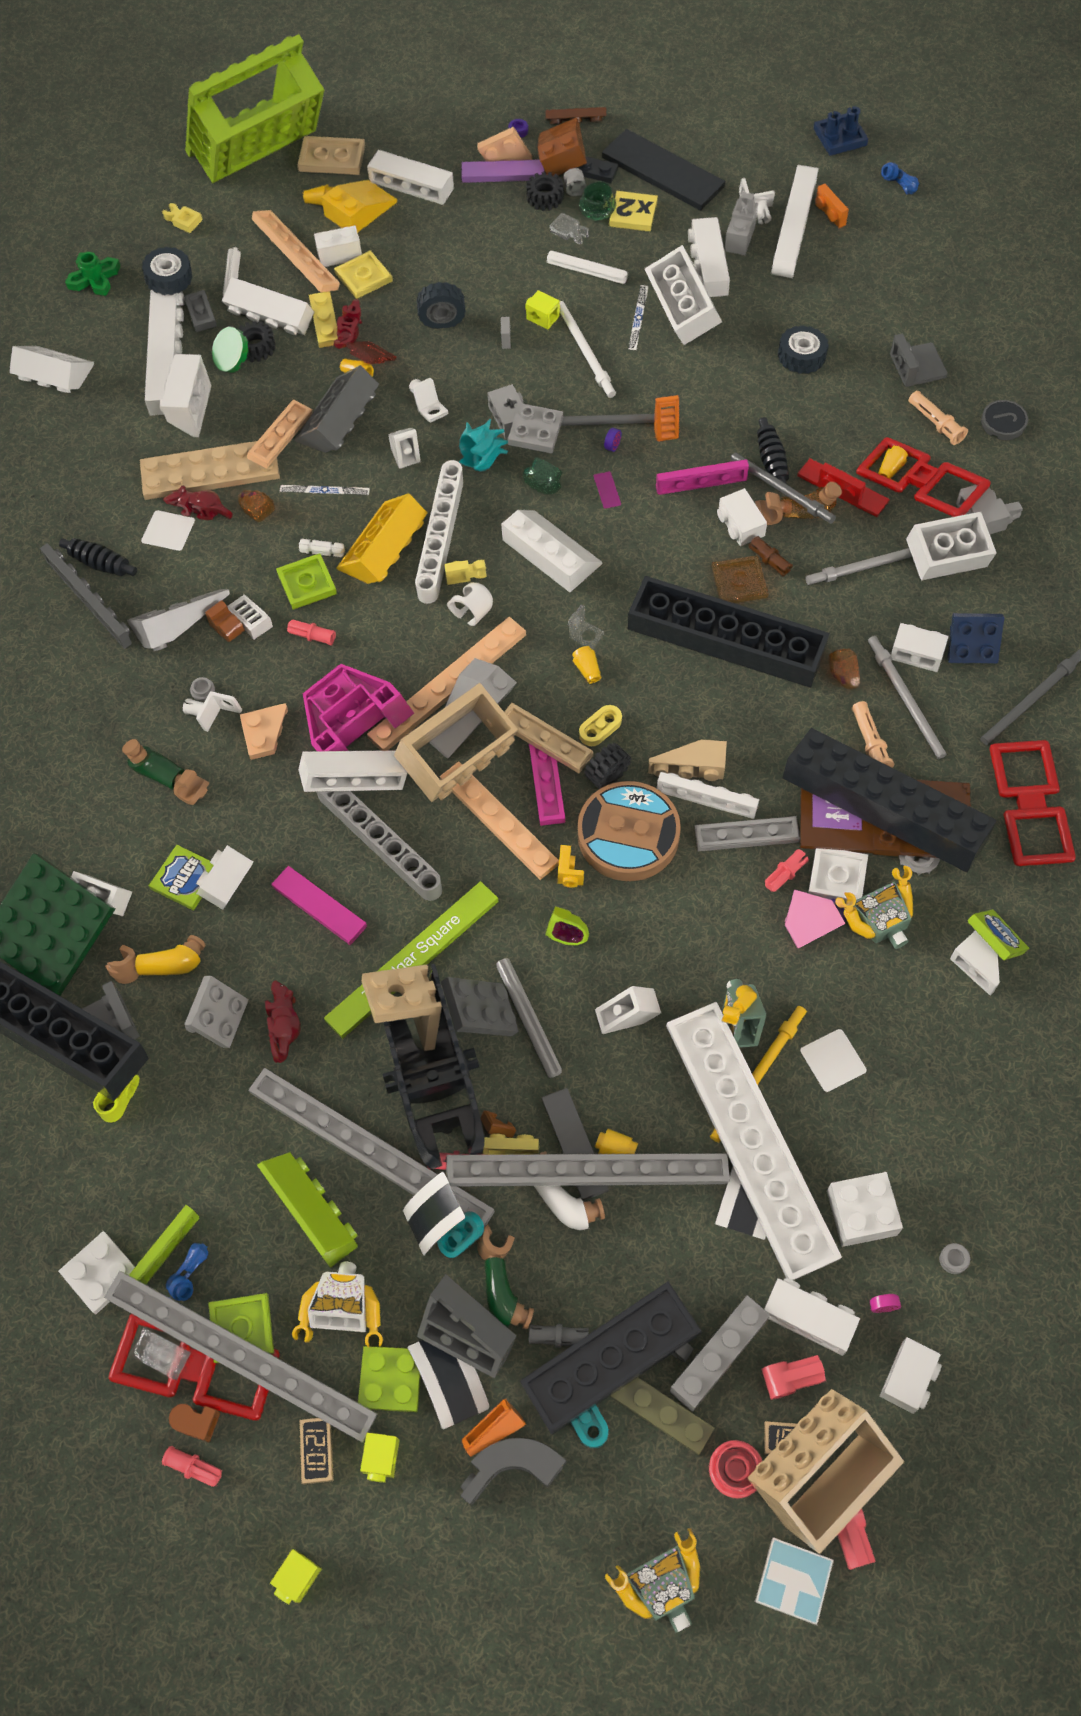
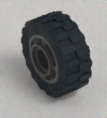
M436 282L422 288L417 297L419 320L425 326H429L432 329L456 326L465 317L466 312L464 294L461 292V289L447 282Z

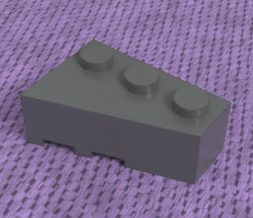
M445 1274L429 1297L417 1337L495 1379L510 1354L516 1335Z

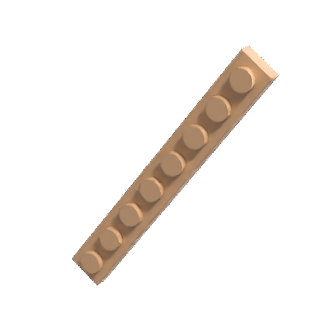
M508 617L406 701L414 712L411 717L397 728H394L387 719H384L367 733L368 739L381 751H388L448 701L459 674L475 658L491 664L494 663L526 636V630L512 618Z

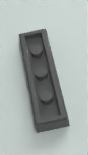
M568 1088L542 1097V1102L563 1154H594ZM576 1185L582 1201L609 1191L607 1185Z

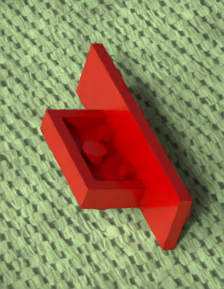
M809 458L797 475L821 489L829 482L837 483L842 490L838 498L875 517L880 515L890 500L865 487V482L826 462L822 465Z

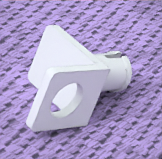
M745 178L741 179L740 195L741 192L749 193ZM774 191L754 194V202L758 203L757 218L759 224H763L762 219H764L765 223L771 221L768 207L773 204Z
M431 378L422 382L418 379L411 381L409 388L414 393L418 411L428 422H433L448 414V410L438 401L434 382ZM433 410H440L437 414H428Z
M211 691L204 703L186 699V703L183 704V712L197 716V721L203 730L207 732L220 709L237 713L242 711L234 697ZM223 700L231 703L233 706L226 704Z

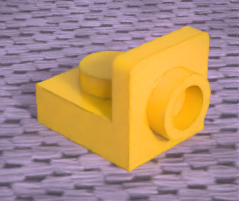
M561 845L558 884L574 888L578 885H583L584 871L574 870L576 856L571 855V846Z

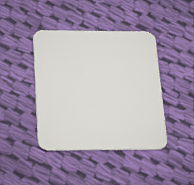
M157 510L154 512L141 541L142 543L180 551L186 542L195 519Z
M841 1029L802 1047L800 1050L826 1092L847 1083L867 1071Z

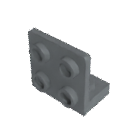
M903 334L894 335L890 355L905 387L947 377L948 373L932 342L911 347V344L906 341Z
M112 981L102 985L106 995L102 996L101 1000L82 1008L133 1039L140 1037L121 993Z

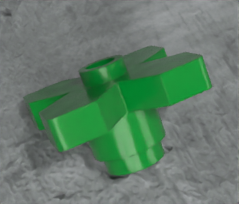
M81 252L75 261L79 270L69 273L65 283L69 290L80 291L91 285L94 294L106 296L111 288L107 278L117 275L121 267L118 259L110 257L100 261L93 252Z

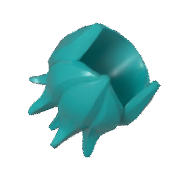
M491 419L475 429H472L467 422L466 429L460 437L459 448L464 457L459 463L472 467L479 472L490 469L499 454H507L508 452L500 448L502 445L507 444L508 440L497 437L499 434L504 433V429L489 430Z

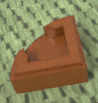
M483 1111L480 1119L488 1134H502L509 1138L514 1137L516 1129L509 1121L505 1124L496 1119L497 1114Z

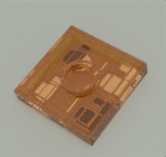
M758 555L712 562L711 568L720 599L739 603L768 598L769 593Z

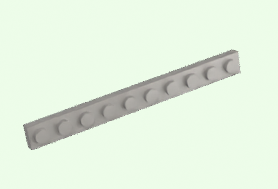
M266 1068L262 1070L249 1089L250 1094L414 1196L438 1175ZM451 1186L463 1213L467 1211L477 1213L485 1227L493 1216L494 1209L459 1187Z
M727 1154L446 1156V1178L450 1186L728 1184L730 1182Z
M122 1271L118 1272L104 1297L108 1301L361 1442H364L366 1434L378 1413Z

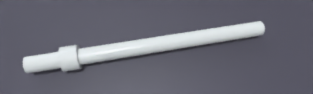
M560 301V314L594 371L598 385L603 387L609 398L614 397L616 392L610 383L611 379L608 373L603 371L565 303Z

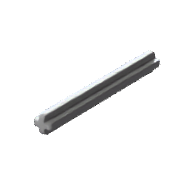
M508 958L499 960L496 963L497 969L548 1077L558 1076L562 1072L560 1064Z

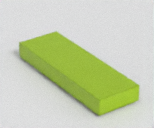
M185 1205L129 1275L147 1284L199 1220L197 1213Z

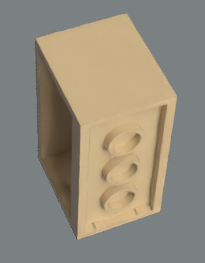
M478 683L402 738L394 756L431 802L437 798L443 800L452 792V788L457 783L460 786L472 777L471 774L476 769L479 772L491 763L490 760L495 755L500 757L510 749L509 746L515 741L513 737L518 729L482 684ZM473 710L497 740L443 780H440L417 750Z
M831 1389L798 1422V1425L785 1439L777 1444L776 1448L766 1459L756 1466L755 1470L747 1478L784 1526L820 1554L904 1461L865 1409ZM855 1430L858 1434L856 1439L799 1500L790 1507L787 1502Z

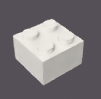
M887 1172L830 1184L827 1195L842 1247L897 1236L903 1229Z

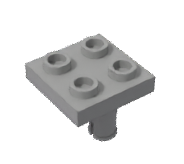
M519 403L508 437V445L553 453L563 420V411Z
M204 976L184 1024L185 1028L190 1033L197 1032L222 1048H230L249 999L214 977Z

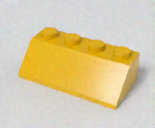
M409 493L385 501L336 568L367 584L381 582L387 576V570L390 565H393L399 559L400 551L412 541V534L424 524L423 519L427 512Z

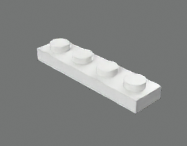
M660 772L657 789L664 794L744 817L755 818L759 799L749 794H738L724 787H713L699 780L681 778L674 773Z

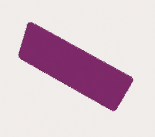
M611 472L594 474L593 477L603 508L620 506V498Z

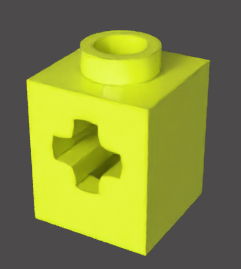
M539 290L525 304L527 320L547 330L560 317V301Z
M373 1433L366 1434L360 1471L368 1474L367 1480L385 1482L386 1477L394 1478L399 1439L397 1437Z
M292 1549L270 1583L277 1588L274 1594L287 1604H290L292 1600L300 1603L322 1568L297 1550Z

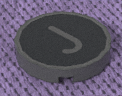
M997 400L985 407L981 418V424L986 433L990 436L992 434L998 436L997 439L1012 440L1019 437L1025 430L1028 422L1027 412L1016 402L1009 400Z

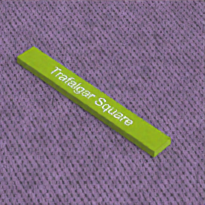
M480 881L378 971L427 965L498 903V897ZM363 984L324 1017L325 1022L342 1039L372 1014Z

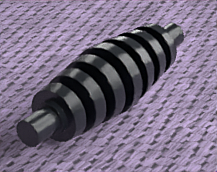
M766 417L760 418L758 420L760 428L757 430L761 461L766 472L787 484L789 472L785 448L776 433L775 427L769 425Z
M62 538L59 541V547L66 549L69 556L94 570L118 576H124L125 573L135 576L137 573V568L129 565L127 558L101 544L73 538L70 541Z

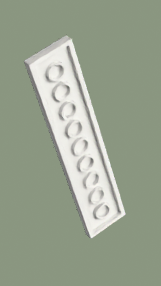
M717 1002L668 1022L666 1027L786 1278L795 1280L841 1259L842 1256L728 1024L722 1022L723 1014Z

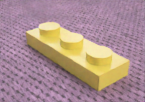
M330 291L311 294L309 299L311 308L314 311L313 319L319 348L333 346L334 340L337 339V324Z

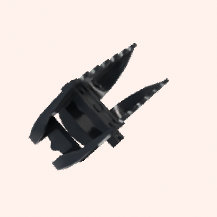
M435 963L431 964L429 981H433L435 985L436 1002H441L442 1005L435 1049L424 1051L415 1045L406 1019L384 1022L395 1065L394 1071L383 1074L385 1083L394 1081L391 1084H385L388 1094L400 1092L410 1130L420 1157L431 1169L443 1166L434 1133L442 1132L449 1134L454 1128L461 1126L469 1155H481L484 1149V1133L469 1070L480 1068L478 1059L475 1058L474 1048L462 1051V1048L459 1047ZM465 1088L469 1104L415 1119L411 1103L418 1104L441 1100Z

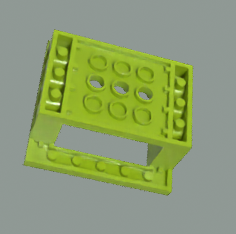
M299 34L294 37H286L282 43L276 46L270 45L263 52L257 55L252 54L245 61L239 64L234 63L221 73L215 72L209 79L203 82L197 81L189 88L185 151L189 157L196 156L212 183L316 131L324 88L302 54L304 41ZM278 64L273 98L269 101H260L251 110L249 108L242 110L239 116L235 118L228 117L224 119L211 97Z

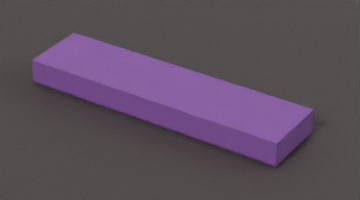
M540 160L462 162V183L530 181V177L533 176L535 178L536 173L542 175L541 172H544V168Z

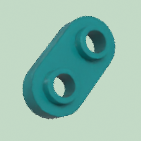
M472 1211L465 1212V1218L438 1239V1247L445 1256L454 1258L460 1255L483 1235L484 1224L477 1213Z
M594 1406L571 1422L579 1439L585 1446L598 1448L607 1441L608 1426L597 1406ZM589 1428H598V1437H589Z

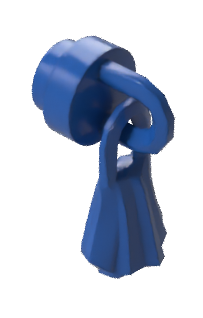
M889 162L882 167L881 174L884 179L897 181L904 189L906 195L917 191L918 179L899 169L896 163Z
M193 1243L190 1246L183 1264L167 1280L166 1288L170 1296L176 1301H186L193 1294V1284L188 1278L208 1256L207 1246L203 1243ZM183 1270L187 1271L185 1276L180 1275Z

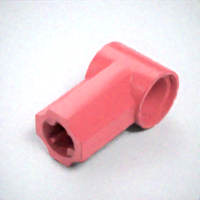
M818 1355L788 1364L787 1362H779L761 1369L771 1400L791 1395L798 1389L826 1381L825 1371Z
M862 1508L837 1535L849 1570L876 1562L864 1528L866 1527V1521Z

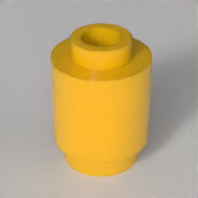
M607 1129L606 1134L600 1132L595 1148L600 1149L598 1154H635L638 1143L632 1141L633 1138Z

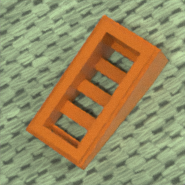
M678 395L656 398L654 431L657 441L679 438Z
M503 1399L462 1439V1443L466 1452L473 1456L519 1430L526 1423L508 1400Z

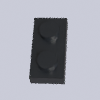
M586 156L587 163L577 167V169L583 172L585 178L610 184L618 171V164Z

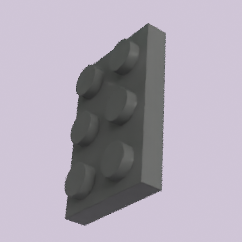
M447 977L441 981L456 1032L513 1036L519 1032L504 984Z

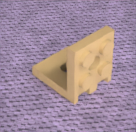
M421 965L363 973L362 984L374 1022L380 1023L413 1018L424 1051L435 1049L442 1005L441 1002H436L435 985L433 981H429L427 976L428 966ZM399 992L402 994V996L394 997L390 993Z

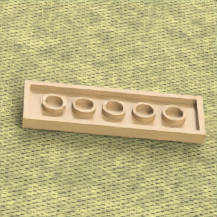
M257 441L140 459L143 496L145 500L166 497L173 491L179 490L182 485L186 487V491L197 492L280 479L278 460L276 457L266 469L247 459V453Z

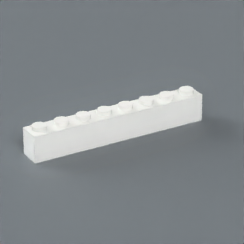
M151 290L145 387V403L150 415H164L160 410V399L164 397V384L169 378V365L173 362L175 354H182V344L179 338H183V329L180 321H184L181 305H184L183 292L175 293L174 295H161Z

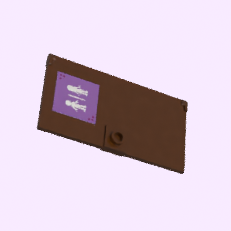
M917 780L971 807L970 783ZM801 788L800 848L845 850L886 856L904 855L937 858Z

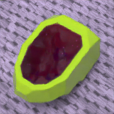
M555 906L545 935L565 945H580L588 940L589 930L580 917L573 915L569 910Z

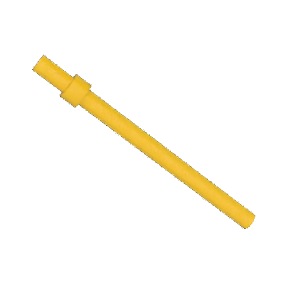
M797 1006L788 1021L782 1023L778 1029V1036L753 1071L752 1075L757 1085L788 1039L791 1040L798 1031L796 1027L807 1012L803 1007ZM714 1129L710 1138L719 1143L721 1140L716 1129Z

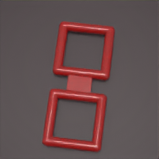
M889 437L884 438L856 469L857 475L897 493L903 492L909 484L920 488L914 496L916 501L952 517L965 515L991 485L990 480L948 462L942 463L938 469L927 464L931 459L929 454ZM893 446L903 448L909 457L918 460L899 482L869 470L886 449ZM946 473L977 485L976 489L959 508L927 495Z
M1047 740L992 744L989 750L999 795L1002 798L1016 797L1018 805L1017 810H1007L1004 812V820L1014 864L1016 866L1074 862L1076 856L1065 809L1061 806L1047 807L1044 795L1057 794L1060 791L1049 742ZM1040 750L1048 784L1008 787L1001 753ZM1056 817L1064 853L1023 856L1015 820Z
M130 1314L109 1373V1380L111 1382L172 1398L177 1393L181 1379L198 1383L193 1396L195 1405L206 1406L220 1412L254 1421L260 1419L269 1390L258 1384L252 1407L207 1395L217 1363H214V1360L196 1349H192L191 1346L182 1341L167 1384L123 1372L138 1326L162 1331L134 1314ZM274 1349V1354L272 1355L279 1358V1351Z

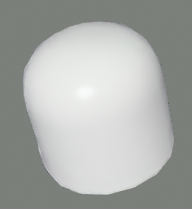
M469 583L463 588L465 597L455 595L447 603V607L460 619L470 609L474 618L468 624L475 626L492 608L493 598L489 590L482 584ZM455 602L463 603L465 606L462 609H458Z

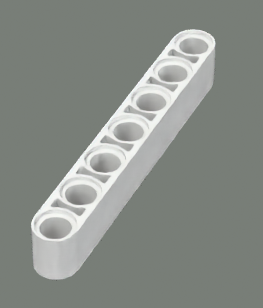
M797 166L771 275L793 278L817 180L818 168Z
M454 460L445 462L441 468L416 576L417 595L423 603H432L439 596L445 569L444 564H446L463 488L462 466Z

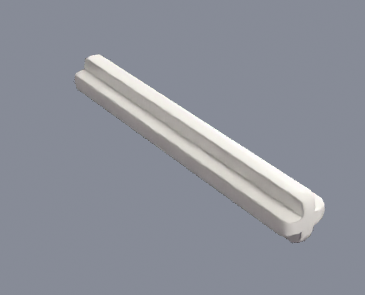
M550 251L547 256L549 264L617 283L625 284L628 278V272L625 270L556 251Z

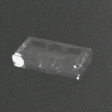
M143 1328L129 1355L164 1375L177 1380L191 1352L153 1331Z

